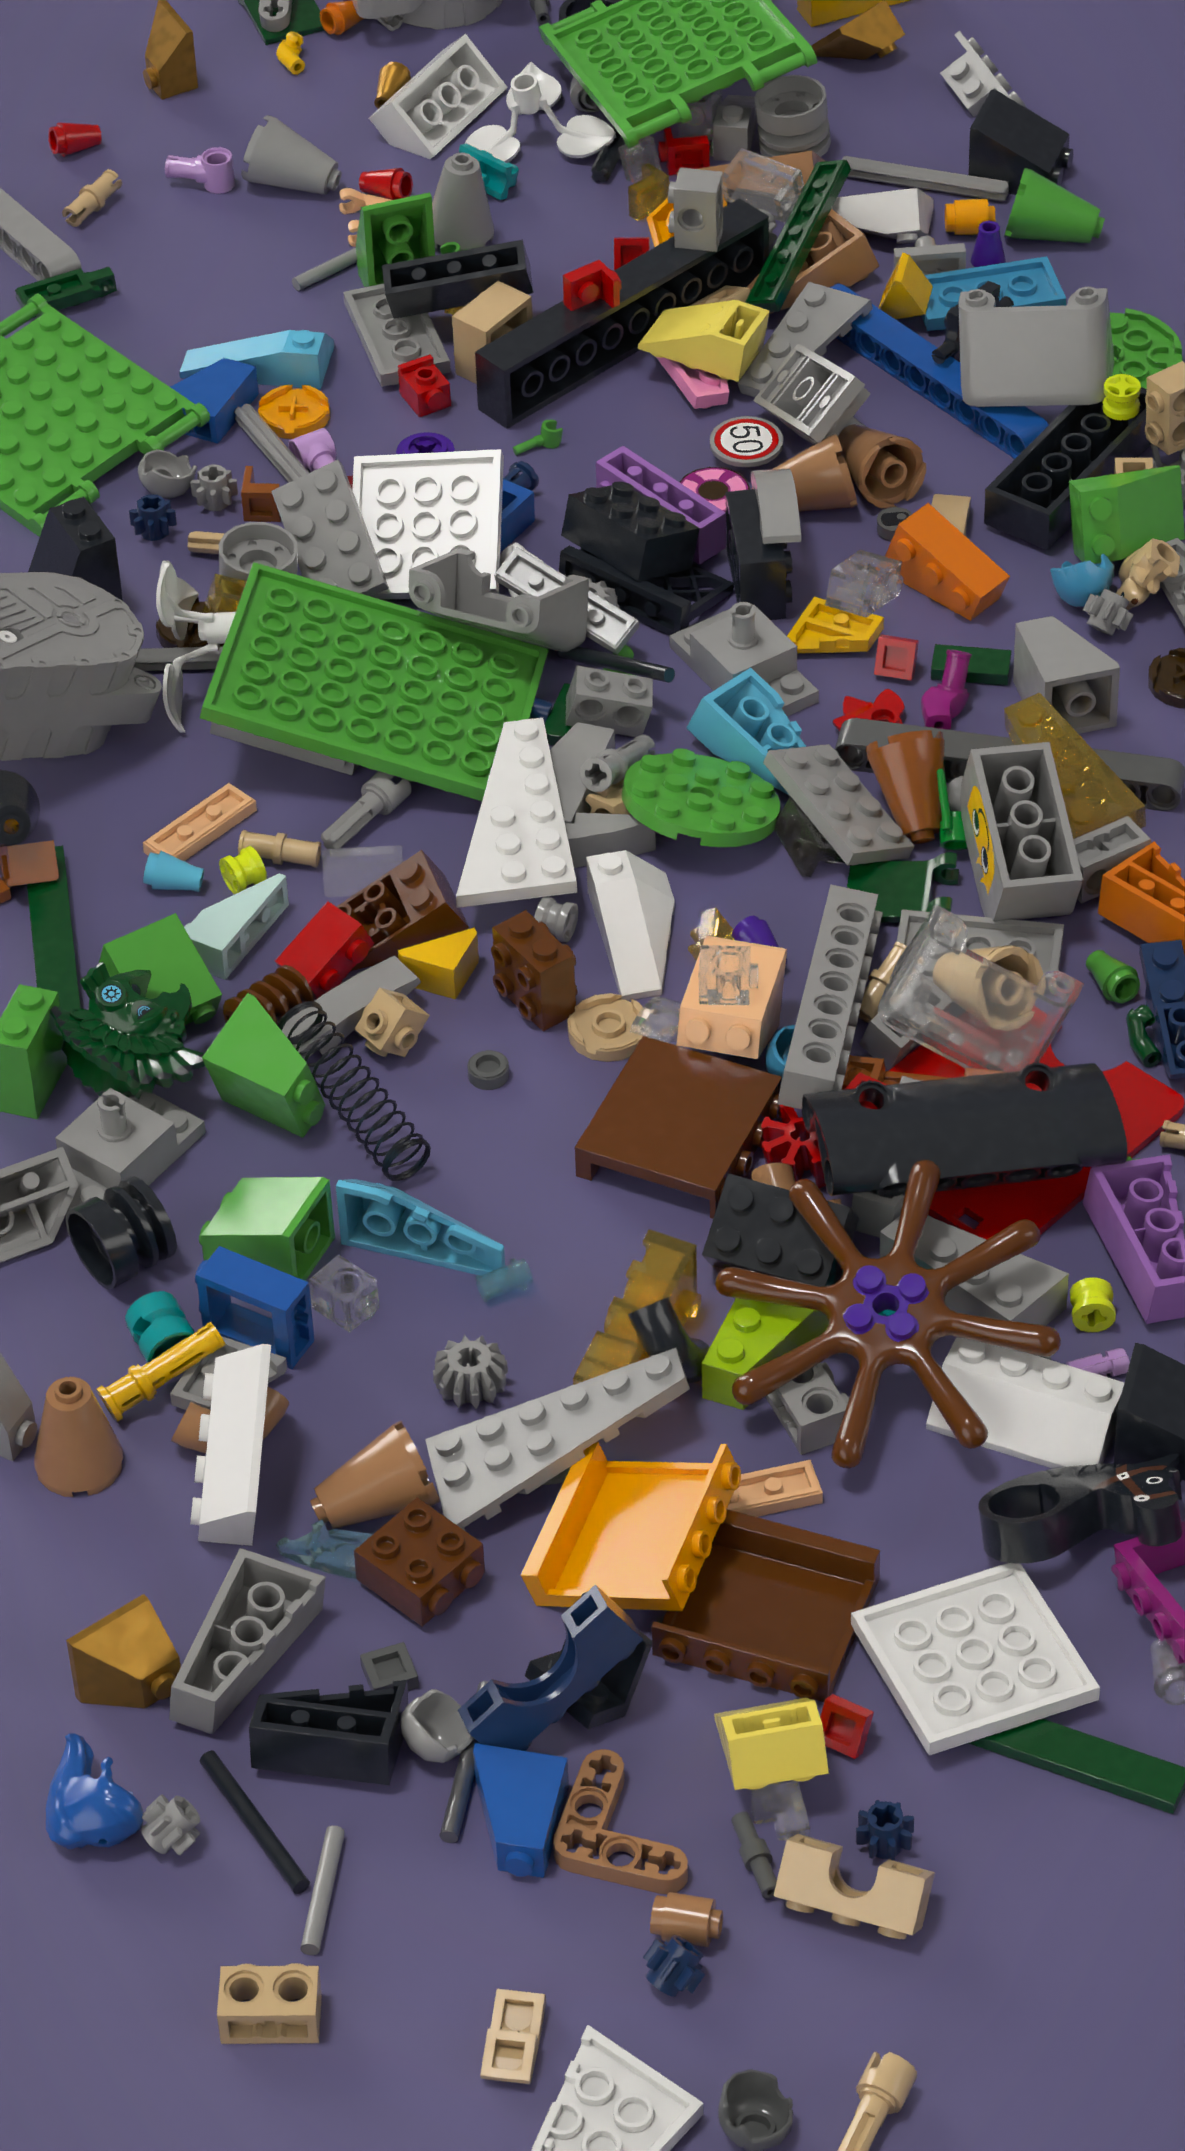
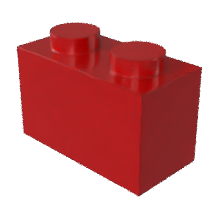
M327 901L278 956L275 963L278 967L287 965L299 971L307 980L314 999L317 1000L342 983V980L356 964L366 958L374 942L361 923Z

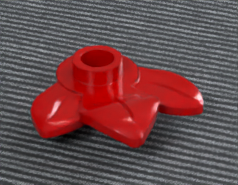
M891 689L882 691L874 703L845 696L843 701L844 716L834 719L833 724L839 731L842 723L851 718L902 724L900 717L904 712L905 706L901 698Z

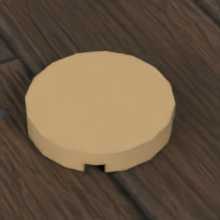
M600 994L582 1000L575 1006V1012L569 1016L567 1021L570 1044L578 1053L592 1060L604 1062L624 1060L632 1055L643 1035L647 1037L650 1035L648 1012L636 1000L632 998L631 1002L623 1000L619 994Z

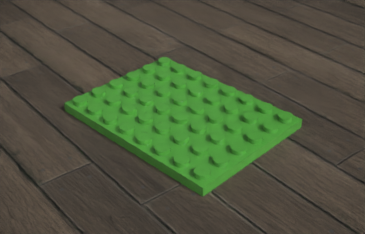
M253 562L206 694L200 719L482 802L504 722L529 719L549 649Z

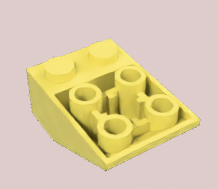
M739 300L665 309L640 341L638 349L649 352L655 357L667 358L682 363L692 369H700L716 374L725 380L739 382L764 346L770 311Z
M801 1698L714 1714L735 1790L744 1788L758 1790L773 1783L790 1780L802 1782L811 1780L818 1775L829 1774L823 1725L815 1700Z

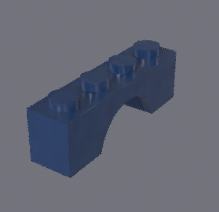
M596 1584L561 1615L566 1631V1641L560 1658L550 1670L536 1679L523 1683H505L491 1679L458 1709L468 1733L480 1744L526 1751L541 1732L550 1724L558 1722L575 1701L584 1693L593 1690L599 1684L601 1678L619 1661L627 1659L643 1640L631 1617Z

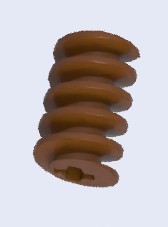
M283 965L278 967L275 973L264 976L262 981L251 984L249 989L238 992L236 997L225 1000L223 1016L225 1023H227L243 998L249 993L256 997L278 1025L277 1020L280 1021L288 1010L300 1003L314 1001V996L305 977L293 967Z

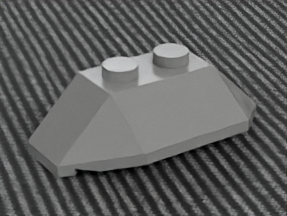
M63 1147L0 1169V1264L52 1245L79 1186Z

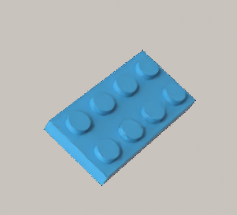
M1039 257L925 275L933 288L926 313L921 315L927 331L945 330V316L951 307L958 304L960 293L978 289L987 281L1000 285L999 300L1004 296H1008L1014 302L1013 307L1066 306V296L1048 257Z

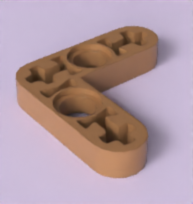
M600 1749L591 1752L581 1764L554 1835L553 1848L556 1864L561 1869L571 1873L659 1894L677 1893L684 1888L688 1881V1860L686 1854L681 1849L672 1845L607 1830L624 1786V1763L622 1758L611 1750ZM603 1769H608L611 1772H607L604 1775L601 1783L602 1789L597 1788L596 1775L601 1774ZM587 1803H594L602 1809L600 1814L591 1818L580 1816L576 1810L581 1805ZM575 1843L583 1845V1847H578L575 1853L567 1850L572 1849ZM597 1848H600V1849H599V1859H594V1858H593V1855L596 1856V1855H597ZM619 1851L627 1852L634 1857L633 1861L625 1866H615L608 1861V1858L613 1853ZM643 1858L648 1859V1862H645V1870H642ZM666 1865H671L674 1867V1869H670L667 1874L659 1873V1871H663L665 1869Z

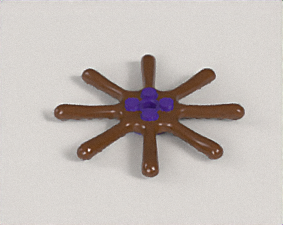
M920 1160L913 1164L893 1248L886 1256L881 1258H868L858 1251L822 1192L812 1180L801 1179L792 1185L789 1191L791 1202L842 1267L843 1275L836 1284L818 1287L736 1267L722 1269L716 1278V1289L723 1296L814 1309L823 1312L829 1321L827 1329L820 1336L735 1379L732 1385V1394L739 1403L743 1405L754 1404L832 1355L847 1353L857 1360L859 1370L831 1454L834 1463L842 1468L856 1467L862 1460L880 1378L883 1371L889 1366L904 1364L912 1368L959 1443L965 1448L972 1449L980 1447L985 1443L988 1438L987 1427L933 1358L931 1348L934 1342L944 1336H955L1043 1357L1054 1355L1061 1345L1060 1335L1052 1327L962 1314L946 1306L945 1297L952 1288L1038 1244L1041 1236L1039 1228L1033 1221L1022 1219L1009 1225L943 1267L937 1269L920 1267L915 1261V1252L941 1176V1171L937 1164L930 1160ZM884 1310L896 1311L890 1316L879 1315Z

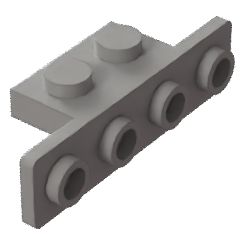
M960 31L957 32L955 36L967 52L944 69L941 75L971 115L975 117L979 113L991 90L999 91L1026 107L1015 91L1010 94L1007 93L1012 87L1001 73L996 76L993 75L999 70L987 54L980 58L985 52L972 36L967 40Z

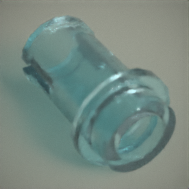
M511 1258L508 1265L481 1276H475V1281L477 1282L476 1286L480 1296L486 1303L493 1298L518 1288L521 1291L527 1290V1285L533 1283V1277L524 1258L518 1261L515 1258Z

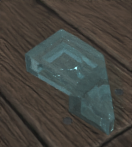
M323 1520L311 1524L313 1529L310 1533L296 1540H288L285 1537L276 1544L280 1555L297 1563L326 1573L356 1579L354 1550L373 1534L338 1529L327 1531Z

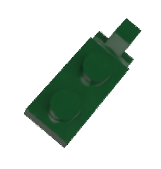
M110 267L92 272H83L79 268L18 287L15 293L21 308L28 304L27 300L35 294H40L47 301L48 305L58 311L99 297L102 298L117 291L115 276Z

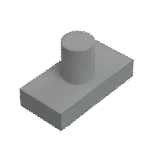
M922 236L916 240L915 247L894 248L893 271L902 252L911 256L924 275L966 269V249L964 243L936 245L934 238L931 236Z

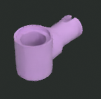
M210 148L204 151L202 155H198L197 158L171 155L167 157L168 159L165 164L167 178L194 179L197 183H204L205 189L215 194L229 192L235 186L232 153L226 148Z
M325 428L296 437L288 442V449L311 472L335 461V445L331 435Z

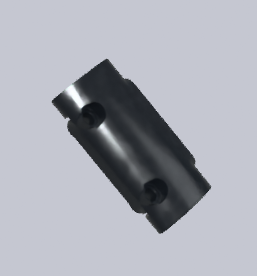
M1043 1063L1028 1064L1021 1071L884 1085L878 1081L869 1080L862 1082L855 1089L808 1093L802 1097L804 1125L807 1132H816L826 1188L830 1196L863 1193L871 1190H876L877 1195L882 1197L905 1196L913 1164L920 1160L933 1161L939 1167L941 1176L936 1192L1063 1178L1080 1172L1083 1167L1123 1164L1127 1160V1139L1119 1108L1107 1079L1095 1063L1049 1067ZM1026 1084H1035L1039 1086L1042 1091L1030 1089L1026 1086ZM869 1101L877 1109L865 1108L861 1106L860 1102Z

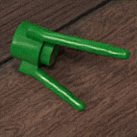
M938 769V792L942 821H940V847L946 850L968 849L961 811H950L945 772L943 769Z

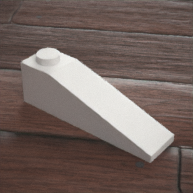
M911 188L837 197L832 209L863 233L897 239V243L906 244L916 242L918 236L928 235L934 202L933 198L920 189ZM796 202L781 204V211L790 215Z
M626 850L587 856L588 894L621 999L629 1001L631 998L635 1000L662 995L668 941H670L671 921L675 907V900L666 873Z

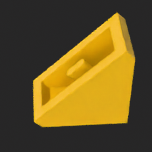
M902 252L883 291L878 307L894 319L925 315L933 288L909 254Z
M475 928L398 950L399 960L421 981L415 988L456 1000L479 963L478 937Z

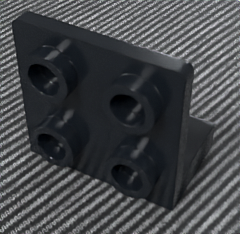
M639 1629L638 1631L643 1640L636 1646L634 1652L627 1659L619 1661L601 1678L599 1684L593 1690L584 1693L567 1709V1712L585 1728L591 1729L626 1716L652 1647L651 1639ZM565 1642L561 1651L531 1660L524 1676L531 1681L550 1670L560 1658Z

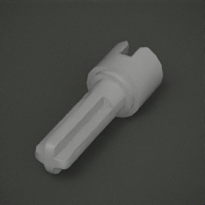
M377 771L362 785V797L322 833L323 846L334 852L338 851L377 814H390L410 796L411 785L409 781L403 778L395 785L391 781L394 775Z

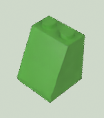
M176 913L103 944L99 963L103 962L110 977L133 970L151 971L152 975L145 998H157L162 992H177L180 989L181 983L185 984L189 989L192 999V1008L185 1025L193 1021L195 1024L204 1023L217 1013L222 993Z
M19 984L0 1018V1112L38 1119L67 1066V1056L62 1051L64 1042L62 1033L57 1029L56 1021L50 1014V1010L54 1006L60 1008L59 995L56 991Z
M247 993L208 1048L202 1060L223 1101L304 1138L311 1126H315L320 1121L326 1106L306 1061L256 997Z
M324 1177L241 1178L233 1191L225 1194L220 1209L213 1219L206 1221L200 1231L199 1243L202 1245L203 1259L208 1260L215 1250L221 1246L306 1281L335 1239L330 1179Z

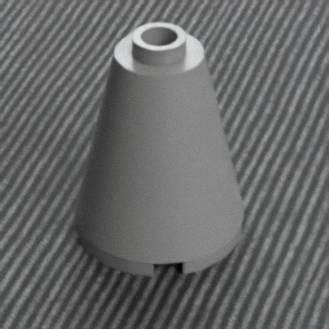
M266 115L263 118L268 123L265 127L261 125L256 127L244 155L243 161L249 163L248 172L243 170L241 172L244 180L324 195L329 190L334 191L337 188L342 172L338 170L339 165L337 161L276 117Z
M456 153L446 159L432 200L434 241L436 249L437 244L442 246L448 242H456L460 245L462 251L484 247L489 240L492 242L494 238V225L478 160L467 153Z

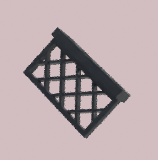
M569 545L560 551L559 572L566 577L573 574L591 578L593 583L605 581L607 588L615 590L619 609L638 621L668 635L689 627V622L731 595L734 590L733 582L692 564V569L677 572L683 575H664L638 582L583 548L577 549ZM672 587H690L691 590H672ZM698 587H711L714 590H699Z

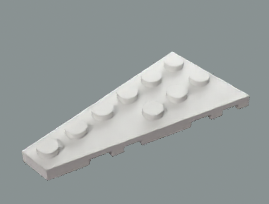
M543 718L504 722L456 894L457 908L577 893V881Z
M587 2024L581 2038L579 2051L575 2060L570 2062L565 2073V2082L556 2102H552L531 2151H670L704 2114V2103Z

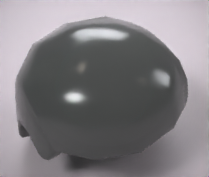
M753 2069L737 2072L723 2084L718 2106L719 2124L730 2140L739 2147L750 2151H762L781 2144L792 2130L793 2100L791 2097L785 2098L778 2087V2080L771 2073Z

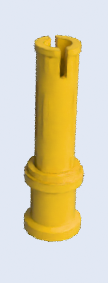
M209 1322L197 1332L183 1339L145 1365L140 1366L137 1364L136 1366H130L127 1368L128 1374L107 1387L99 1386L96 1388V1391L110 1414L118 1422L123 1419L125 1411L144 1399L151 1401L155 1398L154 1395L157 1394L156 1389L226 1344L212 1322Z

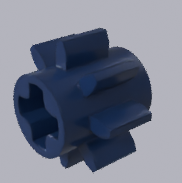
M145 495L136 501L137 509L129 510L130 524L134 526L135 535H141L149 541H158L169 535V526L177 525L176 512L171 508V501H165L159 495Z
M875 1800V1804L871 1806L868 1812L863 1810L858 1812L859 1827L856 1828V1844H867L869 1858L877 1857L895 1860V1856L902 1849L911 1850L914 1816H903L900 1802L892 1803Z
M673 1935L669 1941L666 1940L664 1943L656 1938L643 1957L648 1962L646 1966L650 1968L646 1974L647 1980L658 1990L671 1997H676L679 1991L683 1992L685 1989L693 1993L706 1975L701 1971L703 1966L699 1964L703 1958L701 1951L692 1943L677 1935Z

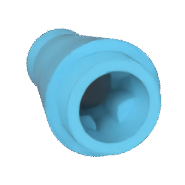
M160 851L159 854L150 852L144 871L143 883L152 885V890H192L199 892L205 869L191 865L163 851Z

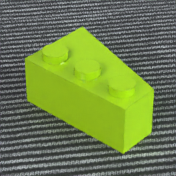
M736 1298L702 1362V1398L744 1410L749 1405L739 1403L732 1394V1385L735 1379L821 1335L829 1325L827 1316L823 1312L814 1309Z

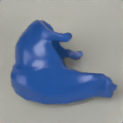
M69 1733L65 1736L66 1745L64 1753L49 1788L46 1803V1831L52 1841L70 1850L77 1847L81 1849L86 1845L112 1847L120 1844L143 1827L142 1815L144 1812L142 1806L133 1792H128L123 1787L114 1783L111 1771L113 1759L111 1757H106L100 1765L102 1770L101 1776L98 1779L92 1778L91 1769L94 1753L91 1746L82 1735Z

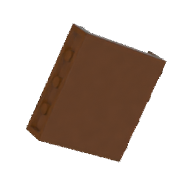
M643 1035L575 1146L576 1176L592 1181L596 1172L602 1166L710 1200V1218L713 1219L728 1173L746 1177L750 1172L754 1153L758 1147L762 1148V1142L764 1141L761 1129L764 1118L770 1117V1120L773 1121L774 1119L779 1120L781 1118L780 1107L777 1103L782 1077Z
M727 1509L726 1518L717 1530L712 1542L710 1555L704 1560L697 1576L696 1587L690 1593L683 1611H667L662 1623L653 1622L651 1626L652 1655L672 1663L680 1662L705 1669L715 1675H727L749 1681L759 1687H770L792 1693L800 1698L824 1702L833 1692L856 1637V1633L851 1625V1613L868 1608L879 1582L880 1550Z

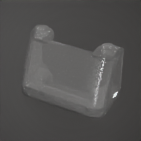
M935 904L895 964L878 1005L880 1019L894 1031L964 1068L1012 1072L1021 1071L1028 1064L1039 1063L1078 999L1084 983L1063 972L1048 971L1044 973L1036 986L965 948L964 944L968 931L964 922L957 915Z

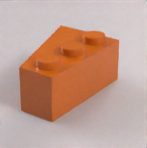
M929 503L898 524L879 569L970 621L1000 599L1010 577Z
M1154 841L1102 875L1098 914L1147 943L1181 940L1185 955V880L1181 877V868L1175 862L1169 864L1160 855L1161 848Z

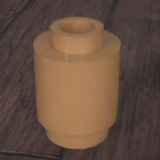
M669 1892L667 1896L656 1895L651 1913L650 1933L661 1935L662 1941H669L673 1935H677L695 1946L708 1948L712 1938H720L724 1913L723 1910L716 1909V1900L712 1898Z

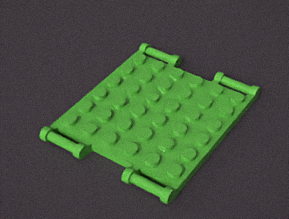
M601 0L590 3V7L552 25L546 23L538 27L544 43L551 47L623 137L628 148L638 145V140L678 122L684 124L691 121L692 115L687 106L688 103H695L707 94L719 89L728 88L738 80L746 78L751 89L755 92L764 88V83L805 65L808 68L817 64V57L811 45L771 0H621L608 7Z
M35 294L27 300V305L0 322V509L40 537L49 508L83 496L89 504H92L100 497V493L93 483L96 479L138 450L144 455L156 449L164 451V448L194 427H202L210 421V414L201 403L194 404L48 305L43 296ZM33 317H38L37 319L23 327L21 330L14 333L9 338H5V336H7L8 334L22 326L24 323H26Z

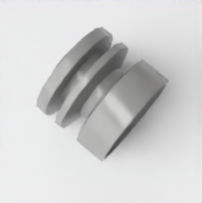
M802 75L781 76L766 82L764 88L757 90L754 100L758 122L759 145L761 154L765 158L811 150L821 157L828 151L831 138L827 117V97L825 87L818 80Z
M248 522L233 527L223 535L219 542V602L227 608L228 612H236L253 562L297 575L298 548L297 542L290 532L281 526L267 522Z

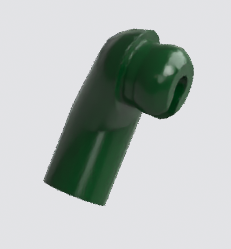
M1143 1004L1136 1010L1131 1009L1128 1012L1126 1023L1131 1048L1143 1065L1149 1068L1156 1066L1161 1061L1162 1054L1145 1029L1153 1025L1156 1019L1148 1005Z

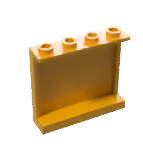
M599 1442L592 1444L583 1450L586 1457L570 1467L521 1573V1577L536 1606L571 1607L581 1598L583 1593L590 1590L596 1584L621 1609L683 1611L690 1593L696 1587L697 1576L704 1560L710 1555L712 1542L717 1530L726 1518L727 1507L733 1493L740 1486L741 1470L739 1465L735 1462L727 1444H720L713 1463L608 1461Z

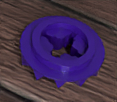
M431 432L410 435L403 439L396 449V455L455 452L454 445L450 439L441 434Z

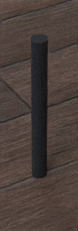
M578 646L568 652L557 651L558 656L563 659L670 683L675 677V671L671 667Z
M213 1750L204 1753L200 1758V1764L295 1894L304 1892L309 1887L310 1881L217 1753Z

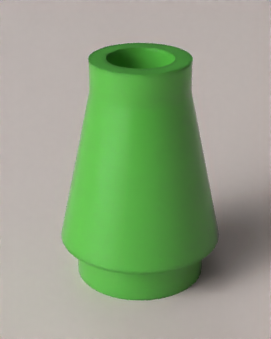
M1096 950L1088 956L1086 968L1092 973L1107 1000L1125 1003L1135 997L1140 988V980L1136 969L1109 956L1103 950Z

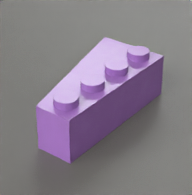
M1170 1154L1130 1160L1123 1164L1091 1167L1083 1199V1205L1146 1324L1185 1318L1184 1220L1182 1211L1178 1210L1176 1200L1178 1191L1176 1181L1172 1180Z

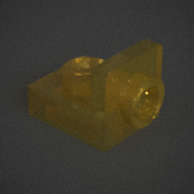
M650 163L642 165V180L628 186L629 216L636 221L648 217L668 198L669 176Z

